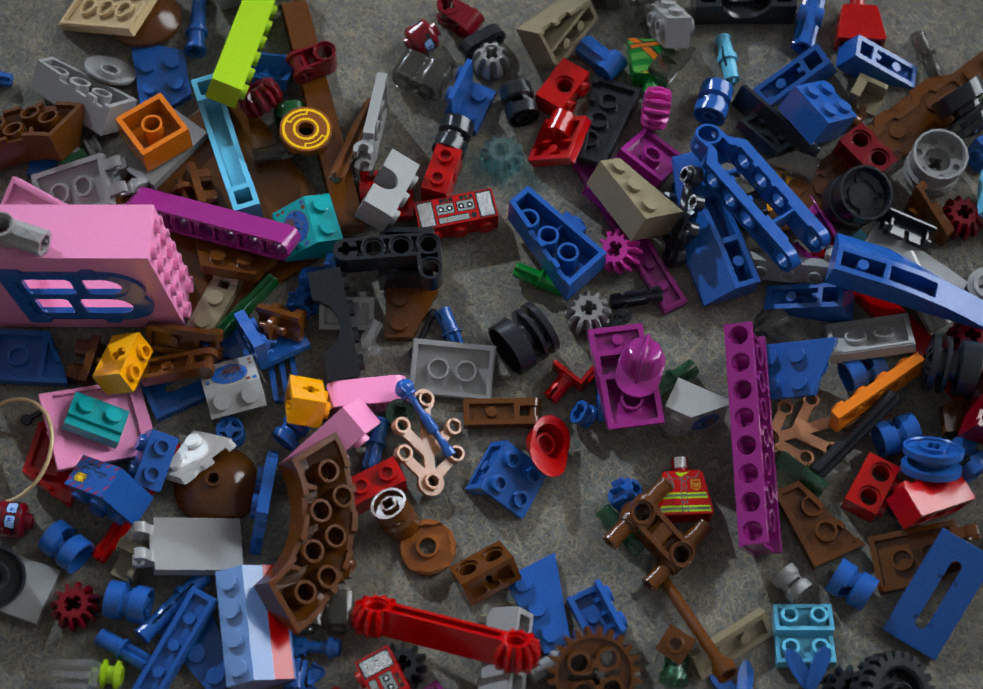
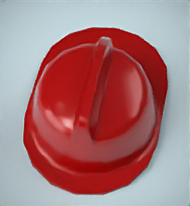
M544 415L536 421L533 429L529 432L526 438L527 452L536 468L544 475L558 477L564 472L571 438L569 430L558 417Z

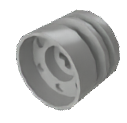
M932 129L924 132L915 141L905 159L902 170L906 184L913 191L916 185L924 181L928 185V188L924 190L928 198L947 194L954 187L967 166L969 159L968 148L964 141L954 132L945 129Z

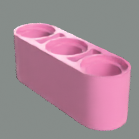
M388 375L330 382L326 386L328 391L327 402H330L329 414L335 415L342 407L358 397L363 400L372 412L404 409L408 407L409 401L407 399L402 400L396 395L395 386L399 380L406 379V377L403 375Z

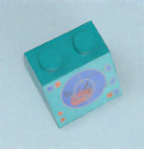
M329 193L303 196L272 214L274 221L295 227L301 236V240L288 258L285 259V262L326 257L327 253H333L335 243L343 239Z

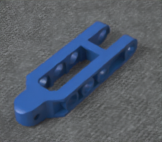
M703 124L696 129L690 142V149L701 162V168L704 172L702 181L782 271L790 272L802 262L797 251L788 242L789 238L780 229L785 224L814 253H819L830 245L831 237L827 229L746 139L728 136L720 128L712 124ZM724 163L733 164L778 216L773 220L768 215L765 216L753 202L752 196H748L735 182L736 178L733 175L730 176L721 165Z

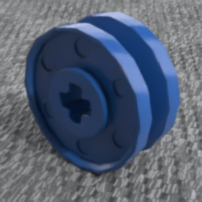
M915 436L907 438L903 442L902 450L906 456L901 459L900 468L906 475L915 479L937 483L955 481L962 476V465L959 462L964 459L965 451L960 444L948 439L931 436Z

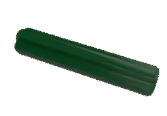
M270 273L266 274L216 326V328L224 331V339L229 338L238 328L234 313L244 309L249 317L256 309V306L262 303L279 285L276 277Z

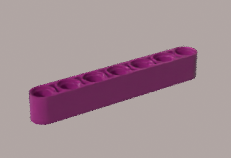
M145 187L138 188L124 204L154 205L158 215L163 218L165 228L171 232L277 260L287 259L301 240L299 231L289 224Z

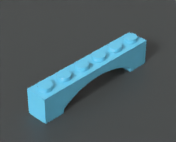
M213 74L192 79L191 83L232 210L263 218L261 205L247 169L227 105L205 97Z

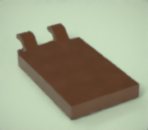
M953 519L868 537L875 576L880 580L877 584L879 594L884 595L904 591L942 528L965 541H976L981 539L977 523L956 527V522ZM953 561L938 584L954 581L962 568L961 563Z

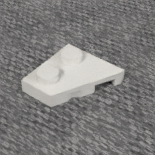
M193 430L173 456L165 479L186 485L197 477L201 471L206 470L215 463L212 459L215 455L225 448L230 452L236 445L231 438Z

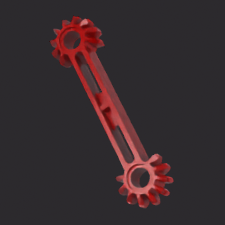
M374 594L371 597L365 595L362 599L355 601L353 612L351 613L352 628L356 629L357 634L365 635L366 638L376 637L379 639V637L384 636L495 665V670H504L505 674L515 673L519 675L520 672L530 673L531 669L537 668L541 649L539 640L534 637L533 633H525L524 629L517 631L511 628L510 631H505L397 604L396 599H388L387 595L377 596Z

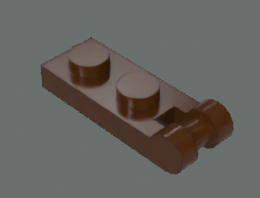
M149 321L146 324V341L154 352L175 354L206 348L203 346V341L209 342V347L218 351L217 360L223 358L221 341L224 339V331L222 329H203Z
M212 347L150 358L139 381L145 387L198 376L210 379L214 375V364L217 362L219 353Z
M534 397L463 399L464 429H533L536 421L541 418L539 416L541 399ZM520 410H527L528 416H520Z

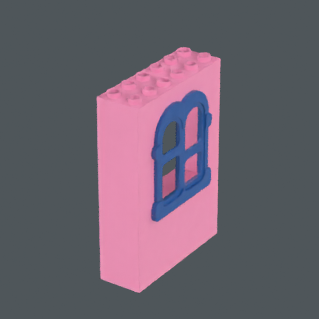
M0 205V212H7L13 219L49 230L52 234L51 245L47 253H44L41 257L16 248L5 249L0 247V327H146L149 321L186 326L187 318L191 317L192 312L189 293H193L194 279L189 275L188 267L184 265L182 255L177 252L176 243L171 240L169 229L165 228L163 218L158 215L154 205ZM8 228L3 229L1 233L7 231Z

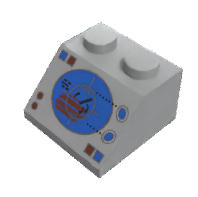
M253 355L214 364L215 371L212 378L204 379L200 377L212 422L219 421L224 417H235L267 407Z
M678 378L664 408L665 423L660 424V427L664 428V431L669 435L675 437L680 435L686 438L721 426L729 407V399Z

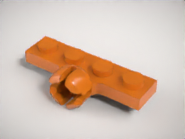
M918 352L909 358L903 357L893 369L888 372H881L867 387L861 386L854 392L851 398L845 402L839 401L831 409L829 426L836 433L862 416L887 390L897 392L921 375L925 359Z

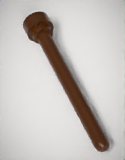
M668 577L661 587L712 661V674L719 683L730 681L737 675L738 667L731 658L721 655L678 589Z

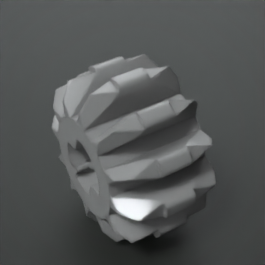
M588 289L585 291L584 296L576 292L574 300L569 299L566 307L568 309L565 310V318L568 319L569 328L576 327L577 335L583 330L586 331L587 335L588 329L602 328L609 325L608 318L611 316V309L607 307V298L599 300V292L595 293L594 296L590 295Z

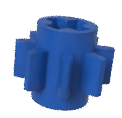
M299 286L296 288V291L288 292L289 298L286 306L289 311L304 310L307 313V320H310V315L318 314L319 304L313 303L311 290H307L306 286Z
M620 477L611 482L613 488L608 492V500L611 506L619 511L622 510L624 504L632 501L639 493H643V490L636 480H630L629 477L626 479Z

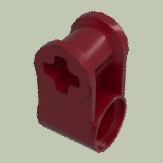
M437 0V22L462 39L477 32L485 21L483 14L479 10L470 7L460 0Z
M320 41L317 44L291 51L286 56L285 61L293 69L295 82L304 84L313 79L334 73L337 69V53L334 44L329 41Z

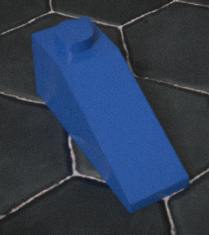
M858 34L839 46L835 68L856 79L862 73L887 85L912 90L915 88L918 67Z
M816 43L753 90L774 107L782 103L795 86L827 80L838 71L822 48Z
M828 283L767 285L764 311L824 322L852 321L855 296L851 290Z

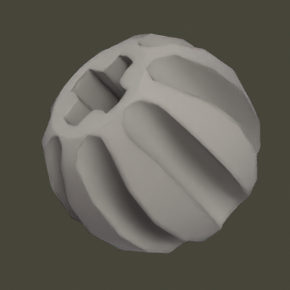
M497 42L480 45V48L475 51L473 56V67L476 73L482 75L483 79L490 80L492 77L496 80L502 78L504 73L508 72L511 64L509 52Z

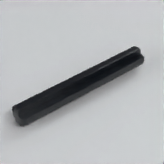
M887 390L813 465L812 468L816 474L825 478L900 402L898 395L891 390Z

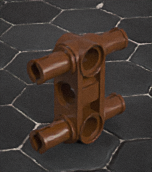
M662 476L658 478L646 493H639L632 501L624 504L618 517L619 521L602 537L604 542L615 550L630 533H633L651 552L658 563L641 580L652 592H656L670 575H677L683 567H688L692 564L697 546L712 532L711 526L703 519L698 518L696 523L683 535L659 510L658 504L674 489L672 484ZM636 506L642 511L640 520L634 514ZM675 548L681 554L679 562L675 560L673 555Z

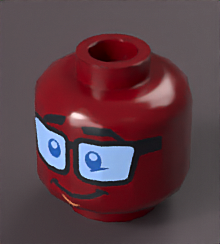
M421 19L404 30L405 37L402 40L412 56L416 54L418 57H424L439 47L438 37L441 36V33L434 22L429 24L426 20Z
M0 501V537L22 539L26 535L27 530L32 531L35 515L30 513L29 506L24 502Z

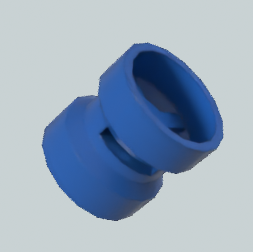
M285 416L283 419L284 423L276 427L271 436L284 448L293 451L298 446L300 437L306 436L311 429L309 426L287 423Z

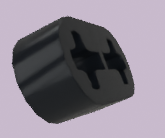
M489 24L466 37L461 42L459 51L466 59L473 60L475 51L480 48V45L484 43L492 44L494 42L501 45L505 40L506 34L498 24Z

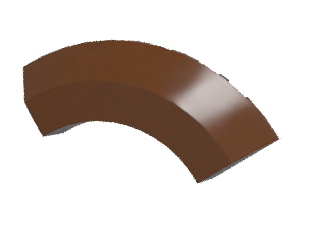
M56 101L55 106H44L40 102L23 110L21 106L3 110V115L0 116V170L28 161H63L80 143L85 113L84 104Z
M337 432L319 440L277 465L285 481L289 496V532L277 562L253 587L268 612L294 634L300 633L325 609L324 606L331 596L336 594L339 588L338 584L342 579L344 571H347L353 554L351 548L354 533L357 532L358 511H355L354 493L357 491L356 484L352 483L350 475V461Z

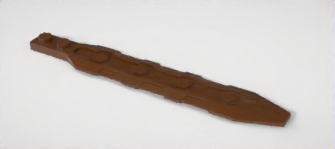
M983 51L953 74L925 79L909 91L908 96L889 110L881 112L872 119V123L866 126L875 133L877 139L885 147L893 151L898 159L897 162L904 156H908L915 141L924 132L932 129H944L955 120L952 115L939 119L931 105L978 74L983 80ZM832 152L816 165L809 166L789 181L788 187L808 209L813 204L809 196L811 195L818 207L824 212L822 195L826 186L850 169ZM772 209V211L769 214V217L773 220L778 215ZM786 224L780 228L783 233L792 231Z

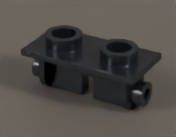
M890 208L882 217L876 220V222H881L879 229L882 230L883 234L898 240H902L904 234H906L905 243L921 250L930 247L932 240L929 239V235L937 230L936 226L894 208Z

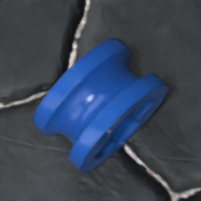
M581 400L574 405L570 414V420L574 424H579L584 429L588 428L596 419L597 408Z

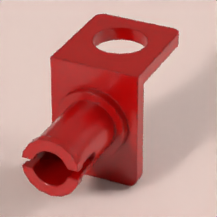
M554 360L552 363L553 371L558 374V377L543 394L548 400L552 398V403L557 404L570 387H575L582 393L595 378L593 365L580 379L560 362Z

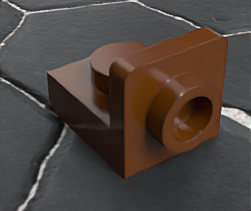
M670 624L658 643L656 650L681 665L689 651L696 644V639Z

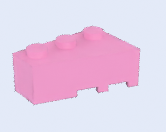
M358 397L342 407L285 460L334 432H337L346 453L352 447L358 449L370 439L367 434L377 427L381 421L363 400Z

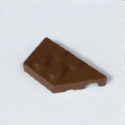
M192 237L195 243L197 258H199L201 273L256 282L266 271L278 265L277 259Z

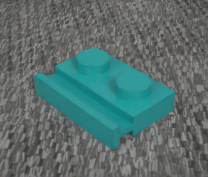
M76 391L61 429L116 449L130 411Z

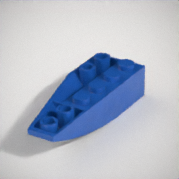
M693 152L671 158L678 207L684 185L679 178L681 169L688 165L701 167L700 160ZM702 181L699 187H692L691 195L696 194L705 198V206L691 221L699 224V233L686 246L685 263L703 307L752 294L761 280L733 215Z
M836 234L825 283L983 330L982 299L889 248L843 234Z

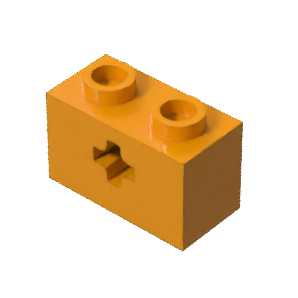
M140 332L113 335L92 377L106 395L134 392L154 350Z
M295 375L289 376L284 398L287 423L315 428L321 427L323 419L328 418L330 411V402H327L328 391L324 390L323 380Z

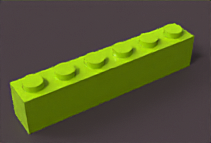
M242 0L205 97L234 109L239 99L244 101L249 89V85H246L245 82L251 83L255 69L251 68V66L256 68L261 53L257 50L262 52L267 39L263 34L268 36L273 23L270 20H274L278 6L274 5L275 0Z

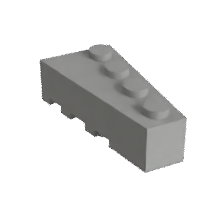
M54 57L37 60L30 89L54 105L56 101L84 104L83 124L100 136L118 132L115 118L136 107L137 99Z

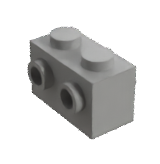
M661 0L660 3L651 4V12L647 15L649 34L664 48H689L690 36L694 32L692 17L673 0Z

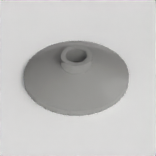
M91 56L84 63V69L90 76L110 86L130 84L136 77L135 70L129 64L114 57Z

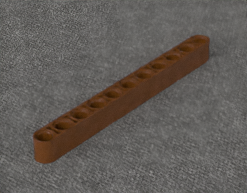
M307 0L281 3L282 19L290 51L317 44ZM325 75L310 82L299 84L303 103H305L306 107H313L322 111L329 117L332 124L330 144L325 150L316 155L326 194H330L342 236L364 234V221L354 216L360 204L351 169L349 168L345 179L340 184H335L334 181L329 180V173L344 142L327 76Z

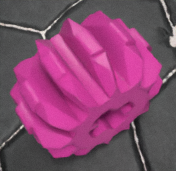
M649 86L645 90L640 117L642 127L655 131L665 129L671 108L672 93L670 89L660 86Z
M617 228L615 234L607 231L608 239H599L603 245L602 249L607 252L604 263L605 270L610 273L615 271L618 275H622L624 269L628 272H633L631 264H640L636 256L643 254L642 249L637 248L641 241H630L621 228Z

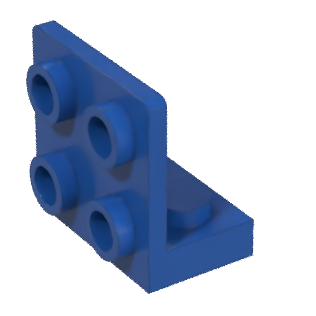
M467 59L464 66H459L456 72L454 86H449L445 94V101H447L445 114L457 113L469 118L475 126L472 135L477 136L496 97V90L473 82V60Z
M244 309L234 313L240 335L261 370L311 348L305 334L301 342L283 337H278L274 341L268 340L264 332L260 331L255 318L249 319Z
M508 440L491 442L465 490L472 495L486 494L516 517L524 518L546 475L536 468L528 455Z

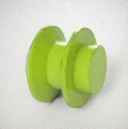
M104 659L102 665H97L95 682L99 683L100 689H104L106 684H112L113 689H118L122 685L125 676V668L122 662L118 660L115 666H110L108 659Z

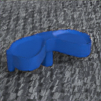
M313 662L308 668L307 689H317L315 683L325 676V669L317 665L316 662Z

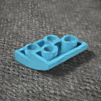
M773 604L772 625L776 668H788L785 661V650L787 648L798 652L807 668H809L815 653L824 646L830 649V662L827 668H835L837 662L833 640L835 628L831 604Z

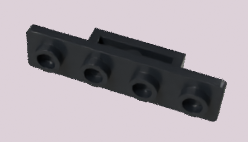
M747 85L740 87L732 101V106L745 116L736 126L743 133L744 137L752 141L766 156L771 157L773 160L788 152L805 168L811 166L821 148L817 144L810 145L789 120Z

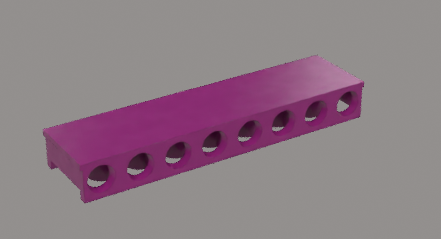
M752 321L735 324L727 323L724 324L739 547L753 557L782 553L766 337H757L753 333Z

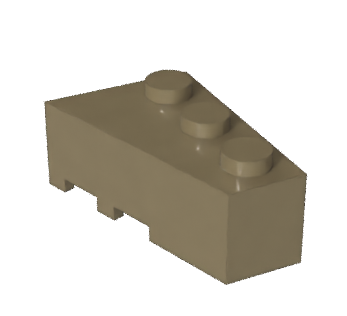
M558 0L516 28L533 64L538 67L554 70L563 58H568L599 17L591 0Z
M620 158L600 161L586 183L630 241L669 234L684 212Z

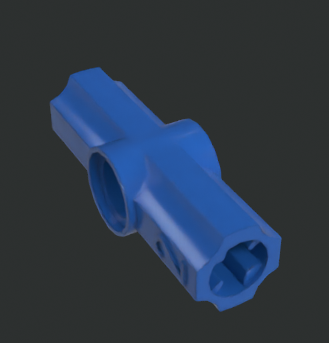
M803 0V3L800 4L795 22L796 30L794 31L791 48L796 53L802 54L815 44L817 32L820 31L825 13L823 8L826 0Z

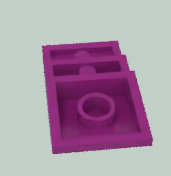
M645 127L626 143L613 159L620 158L659 190L673 174L671 158L681 155V153ZM586 185L581 194L611 216L588 185Z
M642 323L587 330L594 375L608 431L665 423L659 387L651 395L637 398L624 394L618 388L615 381L616 368L624 347L635 338L645 337Z

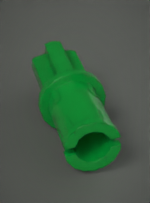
M522 263L515 265L513 277L534 285V289L541 288L559 297L561 296V293L544 269L539 271Z

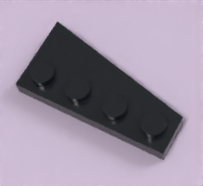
M594 75L589 109L587 111V117L590 119L591 124L580 149V164L596 168L600 161L610 159L642 96V89Z

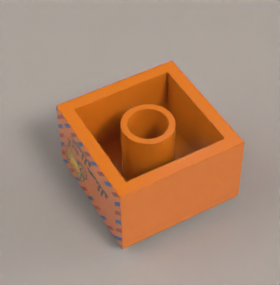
M161 92L115 118L121 138L147 172L193 147L189 128Z

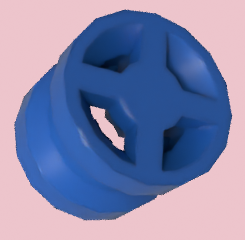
M228 416L222 418L217 423L216 435L231 438L236 445L235 449L243 445L246 433L242 422L238 418Z

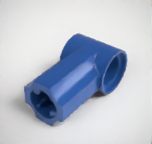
M590 35L583 37L575 48V54L591 65L599 77L613 80L628 66L627 60L621 52L615 49L608 50Z

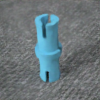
M727 33L719 34L715 37L719 55L717 57L718 65L722 68L724 80L730 84H736L740 81V76L736 64L738 57L733 51L731 36Z

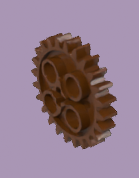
M585 626L583 635L577 629H573V639L563 635L565 645L562 647L554 644L555 649L559 652L557 656L548 655V658L554 661V665L545 667V670L552 673V677L545 679L547 684L554 685L552 689H576L581 684H585L587 689H604L605 683L610 680L615 681L616 689H634V684L642 683L641 679L635 677V673L641 671L642 667L633 665V662L639 656L637 654H628L633 645L627 643L622 646L625 637L618 635L613 639L614 630L608 629L603 635V628L601 626H597L594 633H592L589 626ZM610 650L612 653L611 662L607 665H602L600 662L601 653ZM581 654L583 664L579 669L573 670L570 665L573 656ZM592 668L598 672L619 669L618 674L596 675L594 681L587 677L568 681V676L592 674Z

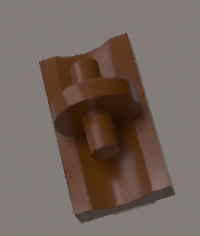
M186 162L187 171L182 177L175 179L176 184L172 186L171 194L216 206L218 202L216 190H203L202 186H209L211 183L209 168H196L195 162Z
M276 302L271 305L260 303L256 306L259 316V329L264 332L268 340L274 341L278 337H283L301 342L304 339L303 328L307 325L306 311L300 309L294 312L287 311L282 304Z
M92 334L91 340L77 339L74 353L77 357L85 359L83 365L70 363L66 376L69 380L80 383L82 387L94 385L95 380L92 375L106 347L100 342L101 336Z

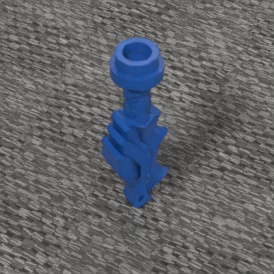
M291 632L294 658L306 657L308 653L315 652L325 653L328 659H334L341 655V639L329 636L326 641H308L306 636L297 637Z

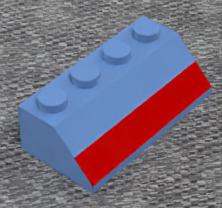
M239 565L215 572L226 685L230 689H263L297 680L291 630L268 612L253 587L274 565Z

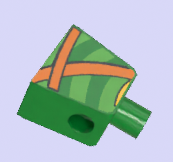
M628 38L626 57L631 85L642 87L643 96L649 86L667 88L676 48H664L655 39Z

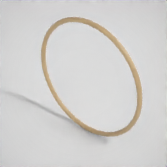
M24 397L6 399L0 402V407L16 401L28 402L36 406L43 413L48 423L50 442L45 463L36 479L22 493L6 500L9 502L19 500L36 486L49 465L54 447V430L49 414L38 402Z

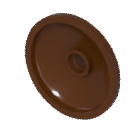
M157 0L134 37L111 36L119 43L135 48H147L162 44L172 38L181 26L182 13L180 5L176 0Z
M225 448L212 458L215 463L206 470L201 471L197 477L186 485L174 482L175 500L187 518L242 519L251 510L253 494L259 493L255 491L257 470L253 462L244 453L235 448L230 452ZM214 476L219 477L216 483L209 482L210 478Z

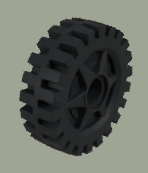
M886 651L864 658L865 661L859 663L857 666L859 670L854 671L852 676L857 681L850 684V689H935V685H929L928 683L933 680L930 673L924 674L927 669L923 663L918 664L919 659L917 657L910 656V653L901 651Z

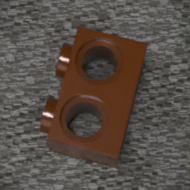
M500 540L449 567L457 589L470 606L522 579L514 557Z

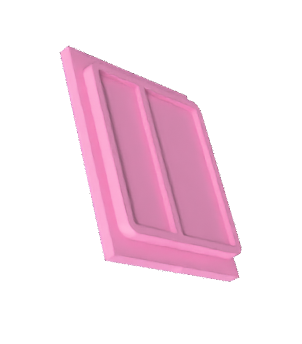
M139 382L135 391L130 393L106 395L99 385L38 394L40 405L49 414L53 425L54 447L52 453L57 472L73 470L83 455L106 463L135 459L138 452L135 450V444L139 435L153 429ZM76 391L130 411L116 449L61 429ZM43 415L44 422H45V426H46V430H47L46 433H47V435H48V437H49V441H50V433H49L48 423H47V421H46L45 416Z

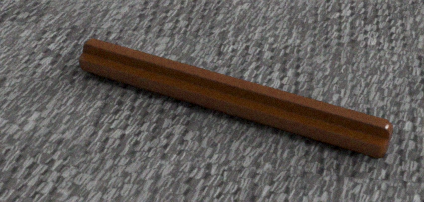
M367 98L362 103L329 173V180L334 181L335 184H340L345 179L354 159L353 146L363 139V130L371 98Z

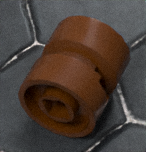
M387 488L380 491L373 498L370 506L371 512L389 539L403 541L415 534L420 523L419 517L402 490Z

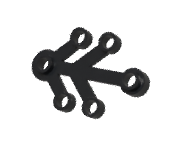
M684 166L680 171L679 178L684 185L679 208L684 212L673 226V235L671 231L669 234L662 235L665 243L662 256L668 268L681 267L684 264L686 246L699 233V224L691 222L696 214L701 212L705 206V198L703 196L691 195L692 187H699L704 176L703 169L698 166ZM665 191L663 195L677 206L676 194Z

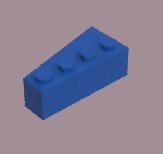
M527 186L509 201L508 220L566 302L603 270L607 252L532 188Z

